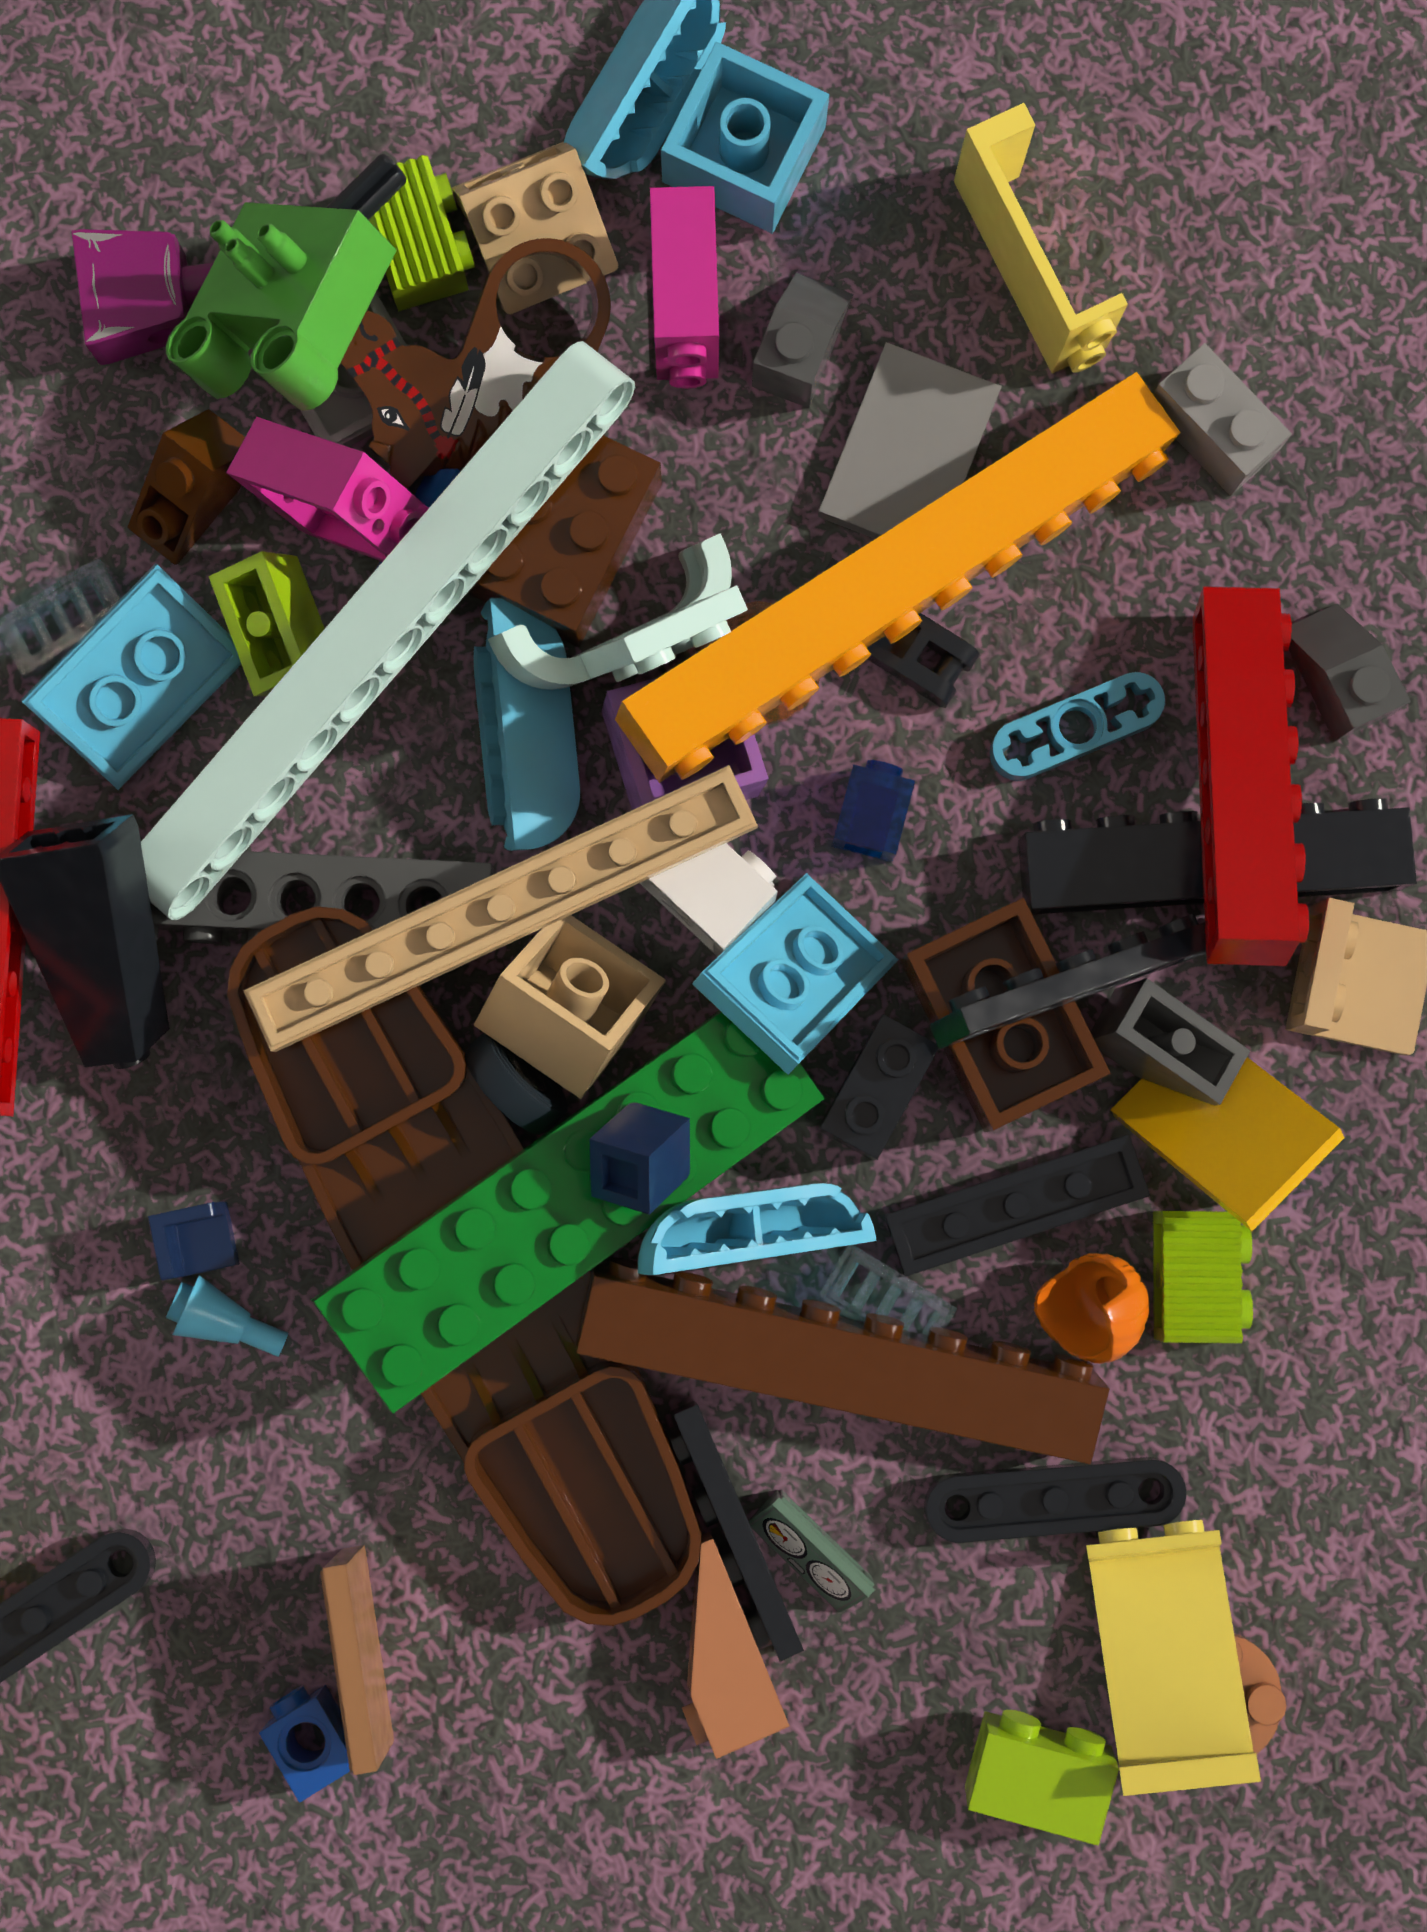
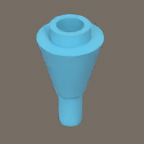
M200 1275L194 1287L181 1282L166 1315L167 1319L177 1323L172 1335L238 1344L240 1341L277 1357L280 1355L288 1336V1332L251 1318V1313Z

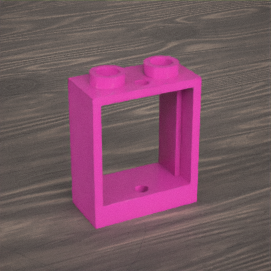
M714 186L650 188L654 339L657 380H669V384L676 388H697L705 385L707 378H718L719 315Z
M256 417L226 472L298 530L382 562L429 509L366 453Z

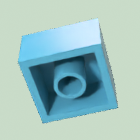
M716 41L661 149L662 182L671 187L714 186L716 208L773 234L826 128L829 94Z

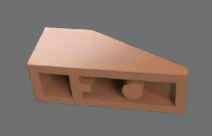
M710 1532L701 1535L699 1562L695 1568L687 1677V1686L693 1703L682 1707L696 1745L709 1740L716 1759L790 1726Z

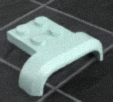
M721 533L679 553L678 557L686 575V589L678 605L664 615L571 658L554 657L541 650L532 640L524 625L515 626L489 638L488 641L498 661L513 677L535 688L555 690L567 688L612 672L616 682H619L637 673L640 675L675 659V655L692 647H700L730 633L731 630L726 620L748 609L738 586L730 588L732 578L731 560Z

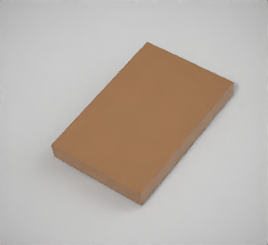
M365 1545L342 1549L320 1571L350 1772L353 1771V1775L376 1772L394 1742Z

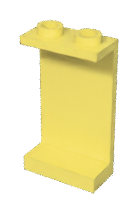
M1022 103L966 130L954 183L1051 373L1053 374L1070 366L1073 373L1088 369L1105 357L1106 352L1104 349L1108 347L1112 337L1117 333L1116 328L1128 303L1121 293L1075 314L1008 183L1020 176L1035 128V123L1025 103Z
M1192 1520L1163 1525L1165 1532L1163 1537L1139 1539L1137 1528L1098 1532L1099 1544L1086 1545L1123 1796L1261 1782L1257 1754L1253 1751L1222 1564L1220 1530L1205 1532L1203 1520Z

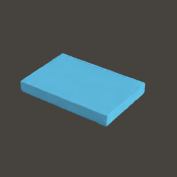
M155 563L21 701L119 790L241 665V661L231 635Z
M806 873L706 967L692 984L789 1075L899 959Z

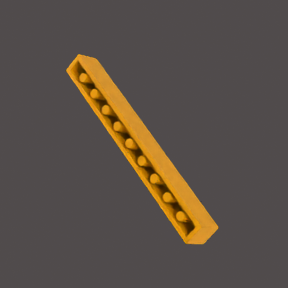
M1135 372L738 626L730 633L621 702L615 721L659 783L676 772L681 780L690 777L713 760L714 756L710 750L729 737L734 745L747 740L767 724L763 715L778 705L783 704L787 711L799 706L819 690L815 681L832 670H835L839 677L848 674L871 656L867 649L870 645L886 636L891 644L900 640L922 622L918 614L936 603L941 610L947 609L972 590L973 587L969 581L985 570L991 578L1001 574L1023 556L1019 548L1036 538L1041 546L1050 542L1072 524L1068 516L1085 506L1091 514L1102 508L1121 492L1117 484L1133 475L1138 482H1141L1155 473L1168 462L1169 458L1164 451L1181 432L1140 375Z

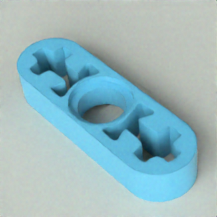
M1132 672L1004 725L997 732L991 743V763L1001 776L1009 780L1023 781L1151 727L1164 710V691L1159 682L1152 676L1141 672ZM1131 687L1135 695L1146 693L1150 702L1142 709L1144 717L1138 718L1133 710L1125 711L1114 716L1110 721L1117 730L1108 732L1105 712L1095 699L1102 697L1106 710L1122 702L1126 697L1125 688ZM1069 711H1081L1088 715L1094 726L1092 738L1082 744H1074L1067 741L1062 736L1059 728L1060 718L1063 714ZM1045 721L1047 723L1049 741L1060 754L1050 756L1049 744H1046L1031 752L1028 756V766L1022 767L1021 762L1017 758L1007 761L1003 752L1011 744L1010 736L1017 735L1021 743L1037 739L1043 733L1037 723Z

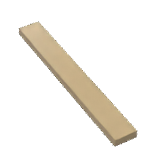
M729 765L243 991L270 1051L277 1052L757 829L758 825Z

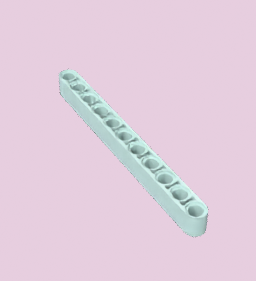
M584 341L576 342L562 353L141 841L149 899L155 907L170 920H178L192 912L622 414L633 396L635 381Z

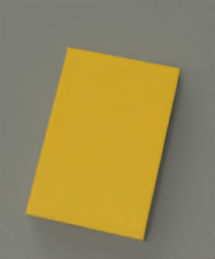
M1248 1057L1220 1105L1214 1106L1141 1079L1111 1109L1114 1117L1123 1126L1250 1231H1253L1344 1139L1341 1129Z

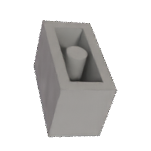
M1206 343L1200 346L1160 382L1153 393L1181 432L1176 440L1230 496L1275 457L1292 435Z

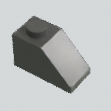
M796 273L775 306L754 359L752 387L810 408L854 294Z
M1339 604L1330 606L1292 624L1289 651L1334 742L1392 716L1411 702L1383 644Z
M1147 978L1116 988L1090 1031L1100 1052L1133 1075L1214 1106L1222 1103L1250 1053V1050Z

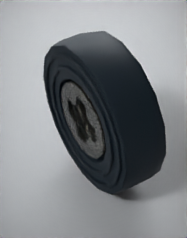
M481 1034L465 1051L466 1064L483 1093L504 1115L526 1131L540 1135L555 1125L568 1111L567 1100L557 1082L487 1034Z

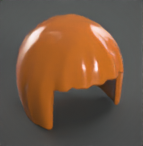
M1088 1253L1072 1260L1065 1270L1047 1280L1040 1287L1035 1297L1034 1312L1041 1327L1048 1336L1069 1354L1084 1361L1104 1364L1122 1358L1139 1342L1149 1314V1297L1146 1286L1143 1282H1140L1141 1277L1139 1273L1127 1261L1110 1254Z

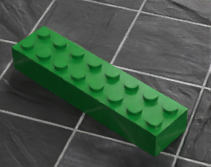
M719 1010L311 1299V1301L386 1408L394 1414L645 1231L665 1211L686 1201L825 1098L800 1063L788 1075ZM633 1102L690 1118V1174L650 1215L591 1196L589 1139L624 1107Z

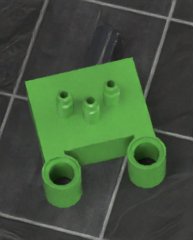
M381 154L326 208L245 202L232 227L224 220L215 221L210 227V236L218 243L221 250L187 316L174 328L166 344L168 359L210 396L217 399L226 398L242 387L249 376L252 366L259 376L295 408L305 411L320 406L335 389L338 380L337 369L397 251L368 220L405 185L407 178L404 172L389 156ZM250 349H253L252 354H251V358H250L248 352H249Z

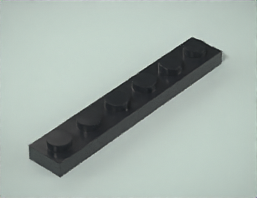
M1190 914L1159 927L1158 930L1161 938L1148 942L1145 932L1142 931L1108 945L1110 956L1097 960L1093 949L1087 950L1056 963L1059 974L1044 978L1041 969L1036 968L1004 981L1005 993L990 997L987 988L981 987L948 1001L952 1013L929 1025L939 1050L1204 955L1206 954L1205 922L1199 924L1195 914Z

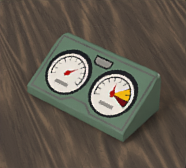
M776 1490L749 1519L748 1522L751 1529L837 1612H844L868 1598L875 1591V1584L871 1575L783 1490L780 1492Z

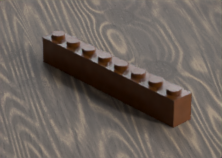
M610 1258L609 1266L598 1264L592 1268L576 1337V1354L1077 1462L1092 1463L1110 1388L1093 1371L1094 1365L1088 1361L1060 1354L1055 1355L1054 1363L1030 1358L1031 1351L1027 1348L1004 1341H993L991 1349L967 1344V1336L939 1327H930L928 1335L903 1330L904 1323L902 1321L881 1314L868 1313L866 1314L865 1321L840 1316V1308L816 1300H803L801 1307L776 1302L777 1295L773 1292L752 1286H739L737 1293L712 1288L713 1281L711 1279L688 1272H675L673 1280L654 1275H643L638 1273L637 1261L624 1258Z

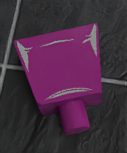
M72 230L85 345L100 365L111 364L166 347L168 338L174 328L187 316L214 262L187 266L185 252L175 234L169 232Z

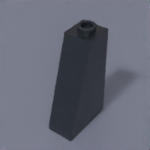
M131 814L26 832L0 853V883L84 1067L113 1064L116 1069L135 1066L149 1057L151 1053L150 1048L170 1029L140 834L135 817Z

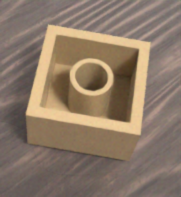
M570 915L542 928L500 974L474 1026L582 1099L636 1031L666 979Z

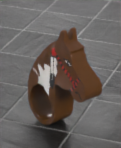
M551 238L529 240L506 252L493 265L485 279L460 352L453 359H446L430 349L419 345H402L392 325L384 317L377 313L366 311L341 364L360 386L371 405L374 439L370 442L369 447L390 465L389 474L406 489L420 476L435 475L440 469H459L465 467L562 355L541 357L539 362L533 361L535 356L525 354L519 350L515 352V344L503 331L497 315V292L503 276L515 262L531 255H552L569 262L581 273L591 293L592 316L589 327L580 341H584L598 352L609 323L611 300L609 288L601 269L586 252L571 243Z

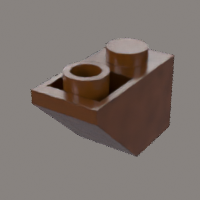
M210 409L163 432L127 528L171 563L177 565L241 488V484L226 472L245 436Z

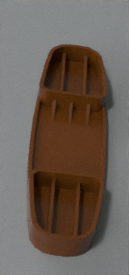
M316 906L291 914L261 930L241 947L229 970L227 997L248 1060L285 1147L294 1158L298 1159L332 1233L351 1269L354 1270L524 1149V1146L506 1116L483 1093L471 1075L465 1061L464 1049L420 985L277 1052L270 1051L243 990L375 930V927L370 922L344 909ZM590 1270L422 1392L421 1395L463 1460L468 1482L522 1561L563 1612L586 1624L614 1626L636 1619L667 1602L687 1585L699 1562L701 1531L678 1459L639 1368L576 1354V1337L592 1273Z

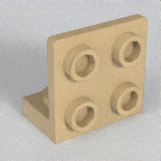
M564 141L451 188L461 213L469 221L488 272L497 260L513 247L529 240L541 238L563 240L579 247L596 262L604 276L618 269V262L576 148L568 143H564ZM545 254L531 255L518 260L508 269L500 282L497 295L503 310L507 314H513L586 284V281L572 264L559 257Z
M1327 898L1310 906L1308 937L1301 947L1285 1030L1403 1056L1413 1054L1427 988V930L1353 914L1355 903Z

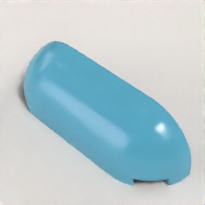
M644 0L571 121L564 139V143H568L576 148L586 175L601 179H617L632 172L642 171L653 160L673 127L715 42H722L726 22L719 23V0Z
M490 598L481 611L483 618L488 620L486 647L474 646V677L487 807L491 824L504 825L508 836L506 837L504 848L511 851L530 850L545 846L558 839L573 822L579 806L580 781L570 687L547 690L535 688L519 681L507 672L498 661L488 639L515 626L524 625L532 640L541 650L554 657H567L563 642L556 629L502 598Z
M813 1183L707 1197L677 1204L665 1211L654 1221L641 1243L638 1256V1273L643 1275H659L877 1240L869 1214L860 1213L855 1203L837 1185Z

